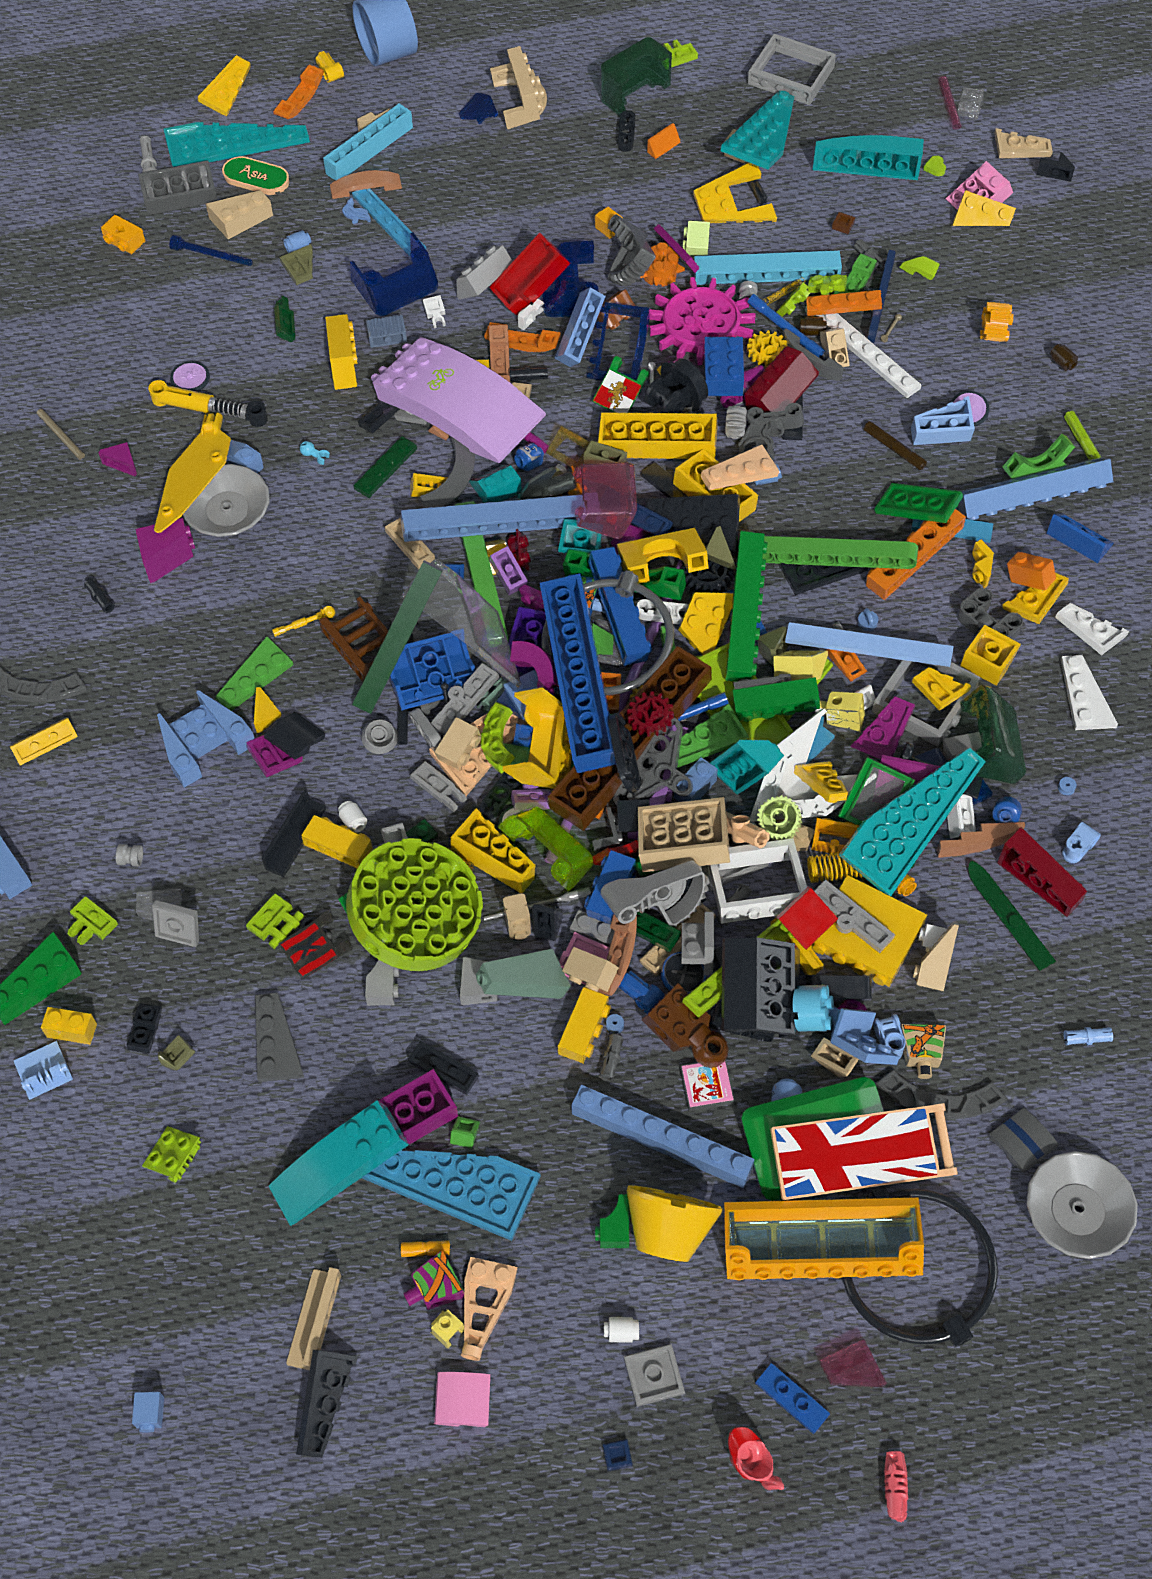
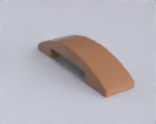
M372 170L344 176L331 183L330 189L332 199L349 197L350 191L383 186L385 191L402 189L399 174L389 171Z
M508 325L489 326L491 370L510 383Z
M613 916L610 928L615 932L607 960L619 968L608 992L599 989L598 993L612 996L622 982L634 949L637 916L632 922L627 924L619 922L616 916Z

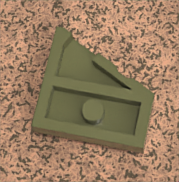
M311 244L280 257L281 264L296 285L313 279V249Z

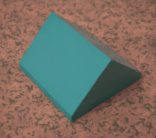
M564 519L558 552L567 553L571 549L590 554L591 551L600 550L603 523Z

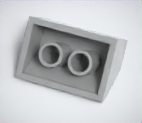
M503 245L489 247L485 251L486 254L484 256H479L473 261L474 264L471 267L468 266L461 271L462 275L457 278L458 299L478 296L508 268L513 261Z

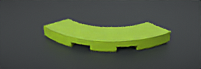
M495 702L484 720L485 726L483 733H481V747L485 758L491 766L502 774L504 772L502 770L503 766L510 765L515 759L513 754L507 751L503 744V731L513 712L510 708Z

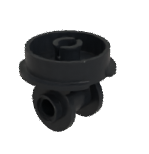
M677 358L673 362H665L661 366V377L649 385L645 394V402L649 406L659 404L662 407V413H681L685 406L686 408L692 407V412L698 411L702 406V402L708 397V387L700 371L684 358Z

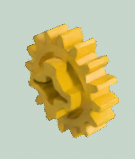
M767 330L766 334L760 331L759 336L753 334V339L749 338V343L747 344L748 357H752V362L758 361V365L764 363L765 367H768V364H771L785 348L787 341L783 340L782 335L776 336L777 332L770 334V331Z

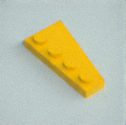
M236 55L198 96V102L227 116L251 68L250 62Z

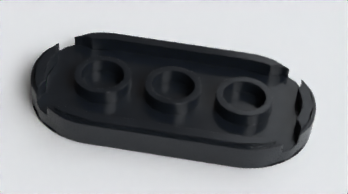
M617 712L608 716V725L618 773L627 791L633 793L639 791L641 780L631 733L624 726L626 724L625 719Z

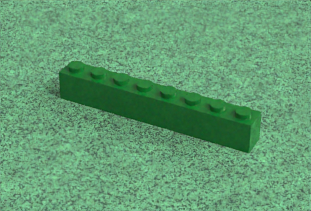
M740 532L725 681L751 680V677L756 675L757 664L753 663V660L758 656V646L755 645V640H759L760 628H756V626L761 621L762 611L758 610V605H762L763 593H760V588H763L765 576H761V571H765L766 559H763V554H766L768 542H764L765 534Z

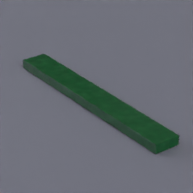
M425 560L423 561L352 704L353 706L370 714L372 713L443 569Z

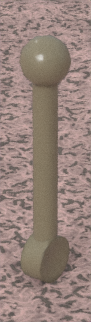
M901 314L895 315V320L885 335L881 336L882 342L888 341V336L894 326L902 319Z

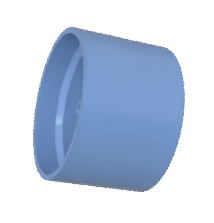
M355 0L353 2L352 11L356 32L362 49L373 66H379L417 52L418 39L416 27L406 0Z

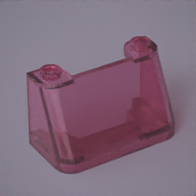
M628 462L581 464L575 468L573 473L575 482L578 484L582 483L583 496L581 506H577L575 510L577 527L621 540L637 510L634 464Z

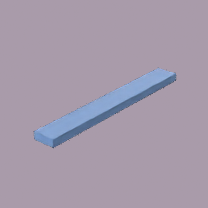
M789 622L785 643L946 667L951 665L954 647Z

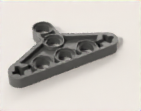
M676 718L671 719L672 726L675 724L677 728L676 731H670L668 726H666V732L659 730V736H653L637 760L639 775L642 778L639 791H636L635 795L628 793L622 783L614 794L616 805L617 801H621V795H627L629 800H644L665 787L680 796H687L692 792V781L677 770L683 726ZM664 733L666 736L668 735L670 738L673 739L671 740V742H669V740L665 736H662V734ZM660 740L665 741V749L657 751L655 744ZM652 758L654 761L653 766L645 769L643 767L644 760ZM664 769L671 771V776L667 780L660 778V773ZM682 780L688 782V788L685 791L677 789L678 783Z

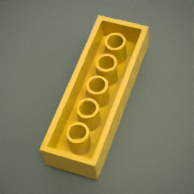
M601 413L598 443L627 452V458L690 459L704 449L715 459L717 414Z

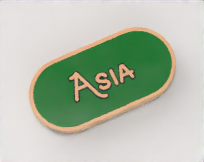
M234 157L229 159L222 168V173L227 183L252 191L261 190L266 195H274L278 191L281 193L289 186V175L283 167L252 158Z

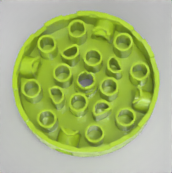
M414 838L402 839V841L387 842L377 847L363 859L348 889L346 900L347 917L357 940L375 958L399 969L427 971L452 962L466 949L481 922L483 908L482 893L478 889L475 881L476 877L472 870L454 852L437 843L430 844L422 842L421 839Z

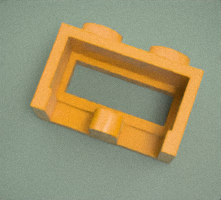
M817 818L811 850L832 854L838 853L839 855L845 845L839 844V841L835 839L831 840V842L818 841L819 834L851 838L860 825H855L852 822L833 821L829 818Z

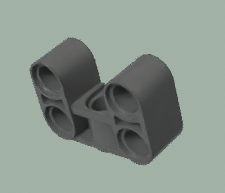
M987 588L977 589L962 601L957 618L975 636H977L984 625L1013 640L1019 635L1023 624L1021 615L1009 613L1001 620H996L987 613L993 596L992 592Z

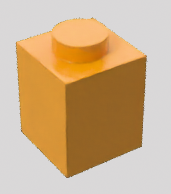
M606 207L595 215V228L611 239L615 236V233L608 229V223L612 216L615 214L620 215L610 207Z

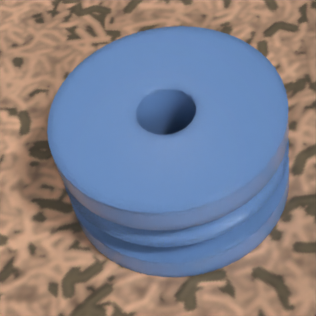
M1064 777L1058 784V790L1063 795H1071L1074 793L1077 784L1074 779Z
M618 1014L610 1015L606 1019L607 1030L612 1034L620 1033L624 1028L623 1018Z

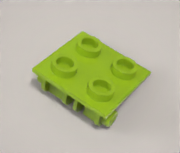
M167 1126L142 1167L168 1176L170 1181L176 1183L177 1180L182 1179V1175L186 1171L183 1166L189 1167L186 1160L192 1162L195 1154L200 1150V1138Z

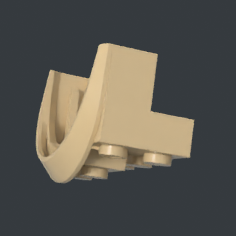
M520 46L507 49L510 63L490 68L494 87L517 85L523 106L503 111L507 130L539 120L547 104L546 91L540 83L539 76H535L534 70H531L529 64L526 65L528 63L526 52L522 53Z

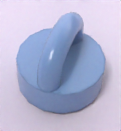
M865 608L859 614L858 626L865 631L874 630L878 624L877 614Z

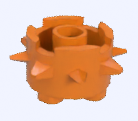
M660 242L652 246L651 249L656 257L648 271H645L644 275L640 278H644L650 285L655 284L656 286H667L676 282L677 274L685 271V267L678 264L680 257L666 243Z

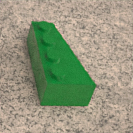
M54 932L0 984V1020L4 1025L82 974Z

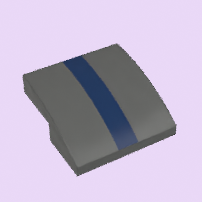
M1025 1108L1021 1109L989 1134L992 1142L1007 1154V1159L1023 1173L1059 1146L1050 1132Z

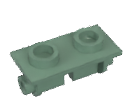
M509 675L505 680L501 677L493 685L495 690L492 693L487 691L480 699L481 703L477 708L483 705V710L487 714L498 700V697L505 691L504 684L509 682L508 679L511 676Z

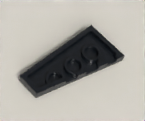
M313 1350L296 1455L323 1457L334 1426L332 1424L334 1415L340 1410L342 1404L340 1398L344 1387H348L351 1379L349 1373L352 1365H356L357 1356Z

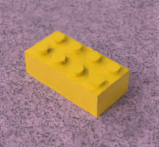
M704 449L675 468L673 484L688 497L739 494V522L756 510L758 494L744 483L713 490L707 488L701 478V473L703 470L719 464V462Z

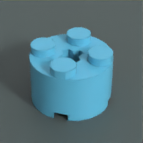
M828 985L796 986L797 989H794L793 1012H796L798 1019H794L796 1030L798 1032L832 1030L833 1023L832 1017L829 1016V1010L833 1009L834 1001L833 996H829Z

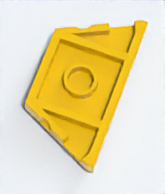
M694 593L678 630L689 640L691 646L694 649L697 648L702 655L715 650L731 612L734 593Z

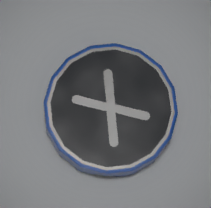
M682 952L671 954L662 965L661 979L668 990L679 984L690 994L705 981L703 965L682 964Z

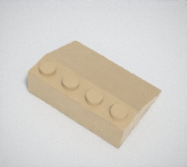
M725 798L638 807V843L642 872L666 870L691 860L699 866L730 863Z

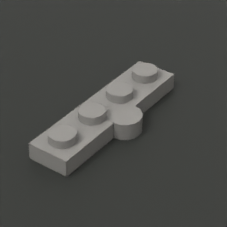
M482 663L464 683L463 688L460 686L451 687L448 691L450 701L431 722L435 730L445 736L455 718L463 720L498 680L499 674Z
M827 880L814 891L838 918L836 928L839 932L845 934L851 931L854 932L879 953L894 939V933Z

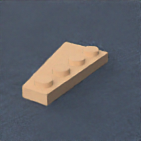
M760 445L703 470L701 478L707 488L713 490L778 477L779 469L764 446Z

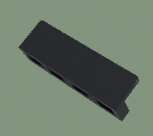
M304 790L262 856L265 870L283 878L304 846L301 835L314 815L321 818L326 810L325 805L309 798L308 791Z

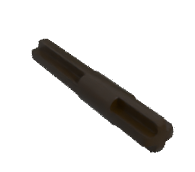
M871 421L864 425L865 432L918 470H923L926 467L927 461L879 426Z

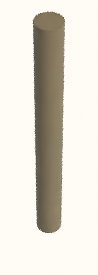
M39 409L37 415L79 460L84 458L85 454L43 409Z

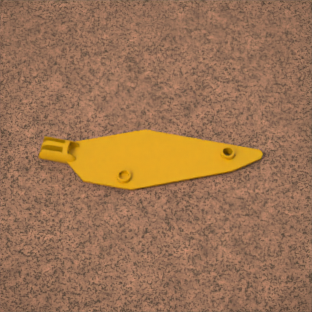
M213 413L208 414V416L204 415L201 432L170 467L154 527L156 533L164 531L179 519L226 464L231 438L221 431L223 416L220 413H216V416Z

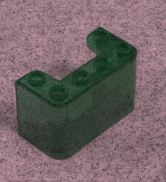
M646 37L601 64V102L620 116L623 111H626L624 105L627 104V99L625 97L646 84L652 89L656 85L662 86L663 89L671 85L672 53L655 39Z

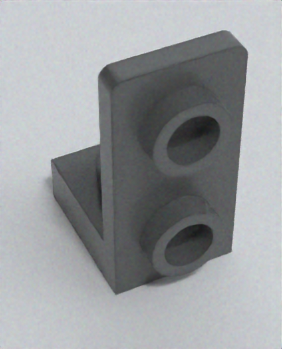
M606 807V818L611 837H600L592 841L594 856L607 848H616L623 844L621 832H617L615 827L618 826L616 813L612 814L611 807Z

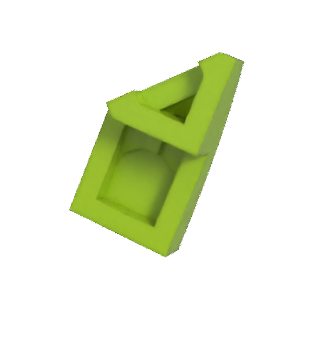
M922 256L903 262L899 268L912 275L918 272L927 279L932 280L940 264Z

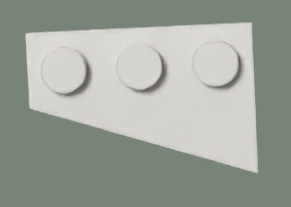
M1071 603L1058 611L1055 616L1056 619L1101 655L1119 643L1129 633L1124 628L1119 630L1111 626L1112 623L1107 620L1102 622L1094 618L1092 613Z

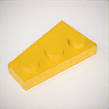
M965 190L952 226H1010L1016 208Z
M1055 573L1056 580L1045 591L1030 587L1026 591L1019 592L1013 600L1005 602L1003 609L1010 613H1017L1022 618L1040 624L1067 586L1069 578Z
M831 761L795 765L794 774L809 785L813 791L822 796L825 801L836 803L837 801L847 800L848 791L843 782L837 779V772L832 770Z

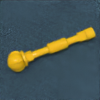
M325 606L316 615L308 618L303 617L287 626L272 629L275 637L290 629L303 627L307 623L317 619L320 620L325 616L332 618L335 615V609L332 606Z

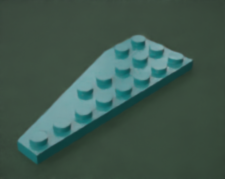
M779 90L721 145V152L769 170L783 156L795 96L787 91Z
M195 122L164 128L172 167L203 161L214 162L310 142L306 125L274 127L273 124H267V127H258V124L231 123L225 126L215 122L212 125H204V122Z
M971 748L963 750L862 821L839 856L877 889L892 896L986 761Z

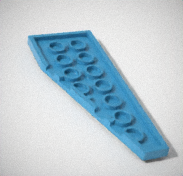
M401 1150L363 1176L362 1179L512 1241L541 1174L498 1156L482 1157L475 1154L454 1155L447 1152L419 1150L412 1152Z

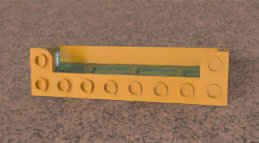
M919 1198L724 1202L727 1279L766 1280L777 1278L815 1279L824 1277L864 1278L871 1276L913 1277L923 1275L924 1240Z

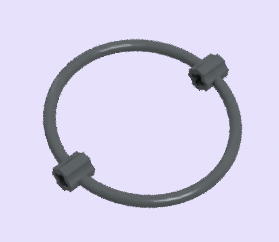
M627 570L621 572L619 579H600L583 584L585 592L602 587H616L615 591L621 597H632L634 591L647 597L658 608L663 617L666 629L665 644L659 658L646 673L628 683L604 687L606 695L621 694L645 684L670 655L673 646L674 626L666 605L654 592L638 584V576ZM546 620L542 632V649L553 657Z

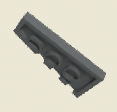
M278 993L255 995L258 1082L304 1078Z

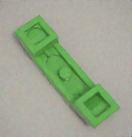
M860 254L852 266L851 273L847 277L845 292L835 291L834 294L861 292L871 276L877 260Z

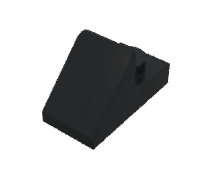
M1060 152L1058 161L1040 158L1036 175L1071 182L1075 166Z

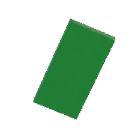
M891 483L874 509L876 514L946 523L962 500L963 494L962 491Z

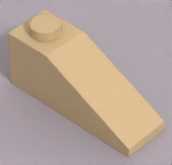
M953 921L921 959L920 965H915L913 978L917 979V985L944 991L959 927L958 922Z

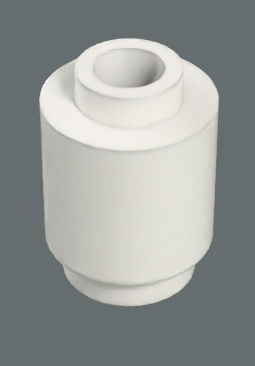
M346 801L339 806V817L345 826L352 832H361L367 824V818L358 805L352 801Z
M609 1317V1322H604V1337H609V1342L632 1343L633 1340H639V1320H633V1317Z

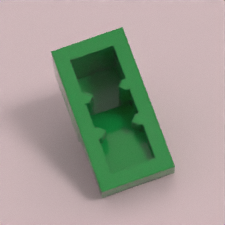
M619 1194L618 1203L614 1211L608 1217L600 1218V1226H595V1241H600V1248H629V1204L627 1194Z

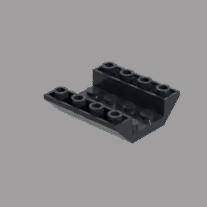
M757 937L722 939L721 1030L739 1033L751 1030L779 1034V1038L800 1040V1032L796 1030L794 1019H798L796 1012H793L794 989H797L796 986H800V949L795 943ZM771 958L776 962V969H773L770 964ZM771 1004L776 1007L775 1015L770 1010Z

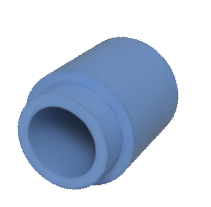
M301 230L288 235L286 239H283L287 252L291 253L309 245L311 238L308 232L305 233Z

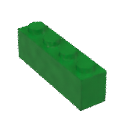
M816 677L732 690L736 716L739 721L749 722L756 718L769 719L782 714L789 716L802 711L813 712L816 709H820Z

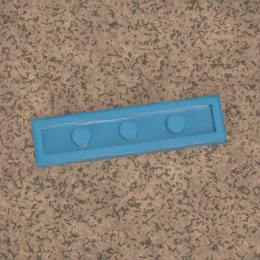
M913 519L911 530L917 531L925 520ZM965 519L964 528L954 537L975 541L982 539L984 542L990 543L993 523Z

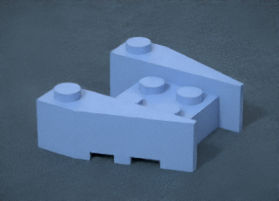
M199 690L196 694L201 706L168 725L160 713L157 714L169 763L173 773L184 788L202 777L199 766L195 761L196 759L226 741L240 755L248 750L246 742L255 739L253 732L240 716Z

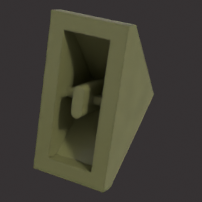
M721 526L716 527L706 548L708 560L727 568L735 569L736 567Z
M780 627L759 636L758 646L760 654L772 666H774L773 656L784 653L789 646V643H785L787 627Z

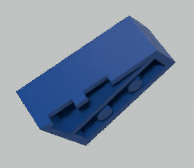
M612 850L608 857L605 856L601 863V869L603 870L600 876L597 875L592 886L594 888L592 896L588 895L584 904L587 916L610 925L614 913L601 896L602 887L609 882L618 879L635 878L637 875L636 859Z

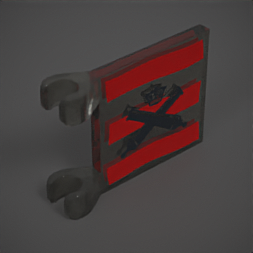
M329 911L324 912L316 920L279 943V946L301 980H304L353 949L349 940H344L334 948L323 931L322 927L334 921Z

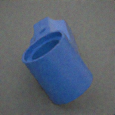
M632 971L624 975L619 985L622 991L635 1000L641 1010L645 1009L644 1012L646 1014L664 996V993L653 984L648 985Z

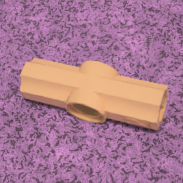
M726 812L728 834L732 836L733 842H747L759 849L766 846L770 838L769 832L750 823V817L746 815L735 816Z

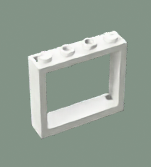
M793 838L770 841L766 843L765 847L760 849L751 844L729 847L730 863L707 865L721 923L778 916L807 888ZM791 860L799 889L798 893L726 903L718 870Z

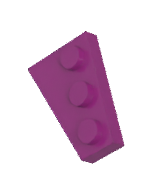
M894 697L850 747L880 760L882 755L893 757L916 705Z

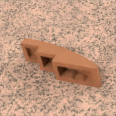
M1025 822L981 824L978 832H960L958 840H941L937 848L938 858L981 852L1005 844L1020 827L1025 828Z

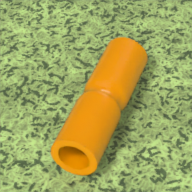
M449 1240L428 1241L426 1243L401 1242V1257L435 1256L441 1251L445 1255H450Z

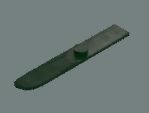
M971 861L968 865L970 880L1037 969L1041 971L1054 964L1056 960L990 874L978 863Z

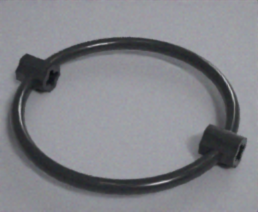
M885 1186L878 1187L867 1195V1199H925L943 1204L965 1218L974 1228L984 1246L988 1263L987 1284L980 1303L968 1318L964 1320L961 1314L954 1316L942 1324L945 1331L934 1334H912L885 1324L865 1306L859 1297L852 1277H842L852 1304L871 1326L896 1340L912 1344H936L950 1340L954 1348L963 1345L974 1337L970 1329L983 1317L991 1304L998 1279L997 1257L988 1232L980 1220L968 1208L949 1196L922 1189H907L888 1193ZM861 1227L848 1229L843 1242L841 1258H851L853 1243Z

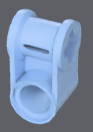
M1081 822L1066 841V847L1062 851L1064 860L1069 863L1079 862L1097 843L1101 834L1084 822Z
M892 1014L891 1017L880 1020L874 1018L873 1028L880 1044L890 1047V1044L897 1045L899 1048H892L891 1052L900 1056V1059L903 1055L906 1041L897 1014Z

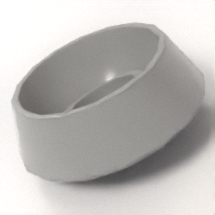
M374 720L363 729L361 735L362 743L368 751L374 754L387 753L397 744V730L385 720Z

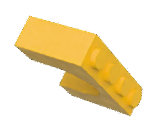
M695 528L617 544L623 571H631L639 578L638 583L649 581L647 563L657 557H677L684 562L689 573L708 569L707 550Z

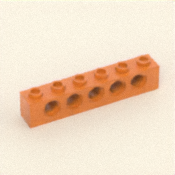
M955 509L946 523L925 520L916 532L913 531L905 541L918 545L916 566L912 569L872 568L866 576V587L885 600L964 528L966 516Z

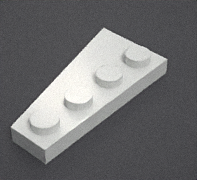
M1082 655L1062 656L1061 665L1075 730L1117 728L1118 723Z

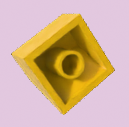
M984 625L965 651L960 666L997 686L1008 670L1021 644Z

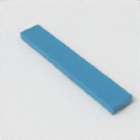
M370 188L352 192L353 198L368 211L372 218L411 258L427 251L426 246Z

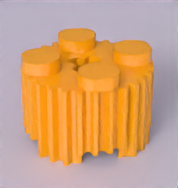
M997 302L986 303V307H983L981 315L982 328L984 330H980V339L999 342L1008 341L1009 331L1007 329L1008 325H1012L1014 314H1011L1012 305Z

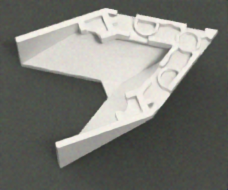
M825 708L815 713L777 745L780 748V752L784 754V757L769 774L763 777L750 822L757 821L758 809H761L760 805H764L763 802L767 803V799L771 800V797L776 798V796L780 797L782 795L783 798L785 796L788 799L791 798L798 805L802 818L827 816L846 801L842 800L836 803L825 801L822 796L813 791L809 785L794 774L795 765H802L807 762L821 717L827 712ZM871 773L864 786L875 779L877 775ZM857 775L837 776V779L843 782L849 793L856 781ZM783 814L775 816V819H784Z

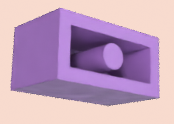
M508 546L490 555L489 562L508 595L517 592L524 584L527 585V579Z

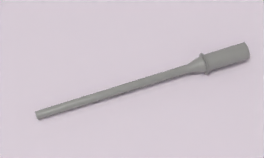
M589 887L571 892L567 891V893L560 897L534 904L548 905L559 901L570 902L571 900L591 895ZM533 904L527 905L528 910L532 909ZM504 912L485 916L484 921L502 917Z

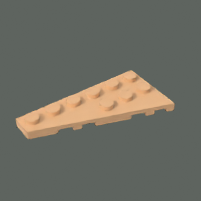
M487 714L471 723V725L478 728L480 734L483 733L484 720ZM512 714L503 731V743L511 744L514 741L516 723L523 725L528 723ZM481 741L477 748H473L468 763L462 766L460 771L438 760L434 751L431 748L429 749L431 756L465 796L470 793L492 767L485 758Z

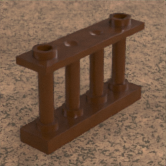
M359 596L356 598L357 610L335 623L330 622L326 616L320 619L319 623L322 633L360 680L364 682L374 661L364 664L361 657L382 645L388 630L373 613L371 605L368 602H364ZM363 615L369 621V623L347 636H341L339 633V629ZM373 629L380 635V637L358 650H353L350 647L351 642Z

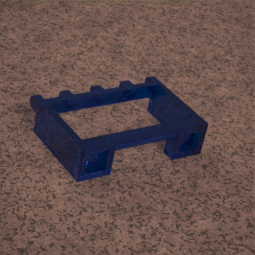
M605 302V306H602L600 310L601 313H605L603 322H596L595 325L596 328L602 329L600 340L594 339L592 342L594 346H599L597 358L590 357L589 360L590 363L596 364L593 369V373H587L586 378L603 381L608 372L600 370L609 314L640 317L639 334L631 374L621 373L637 381L642 367L650 320V308Z

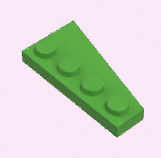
M730 704L726 705L720 712L710 716L703 724L701 723L696 726L693 731L682 736L677 768L697 761L701 757L705 758L726 750L739 740L749 739L748 734Z

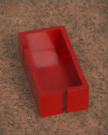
M539 233L489 288L511 312L518 316L519 312L525 309L531 301L534 303L567 268L570 262L551 241Z

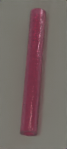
M942 76L939 78L952 127L954 130L960 129L962 125L948 78Z

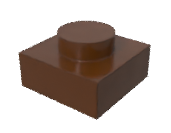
M839 212L832 224V229L849 234L856 217Z

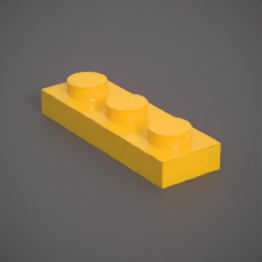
M66 717L10 745V748L19 765H22L78 736Z

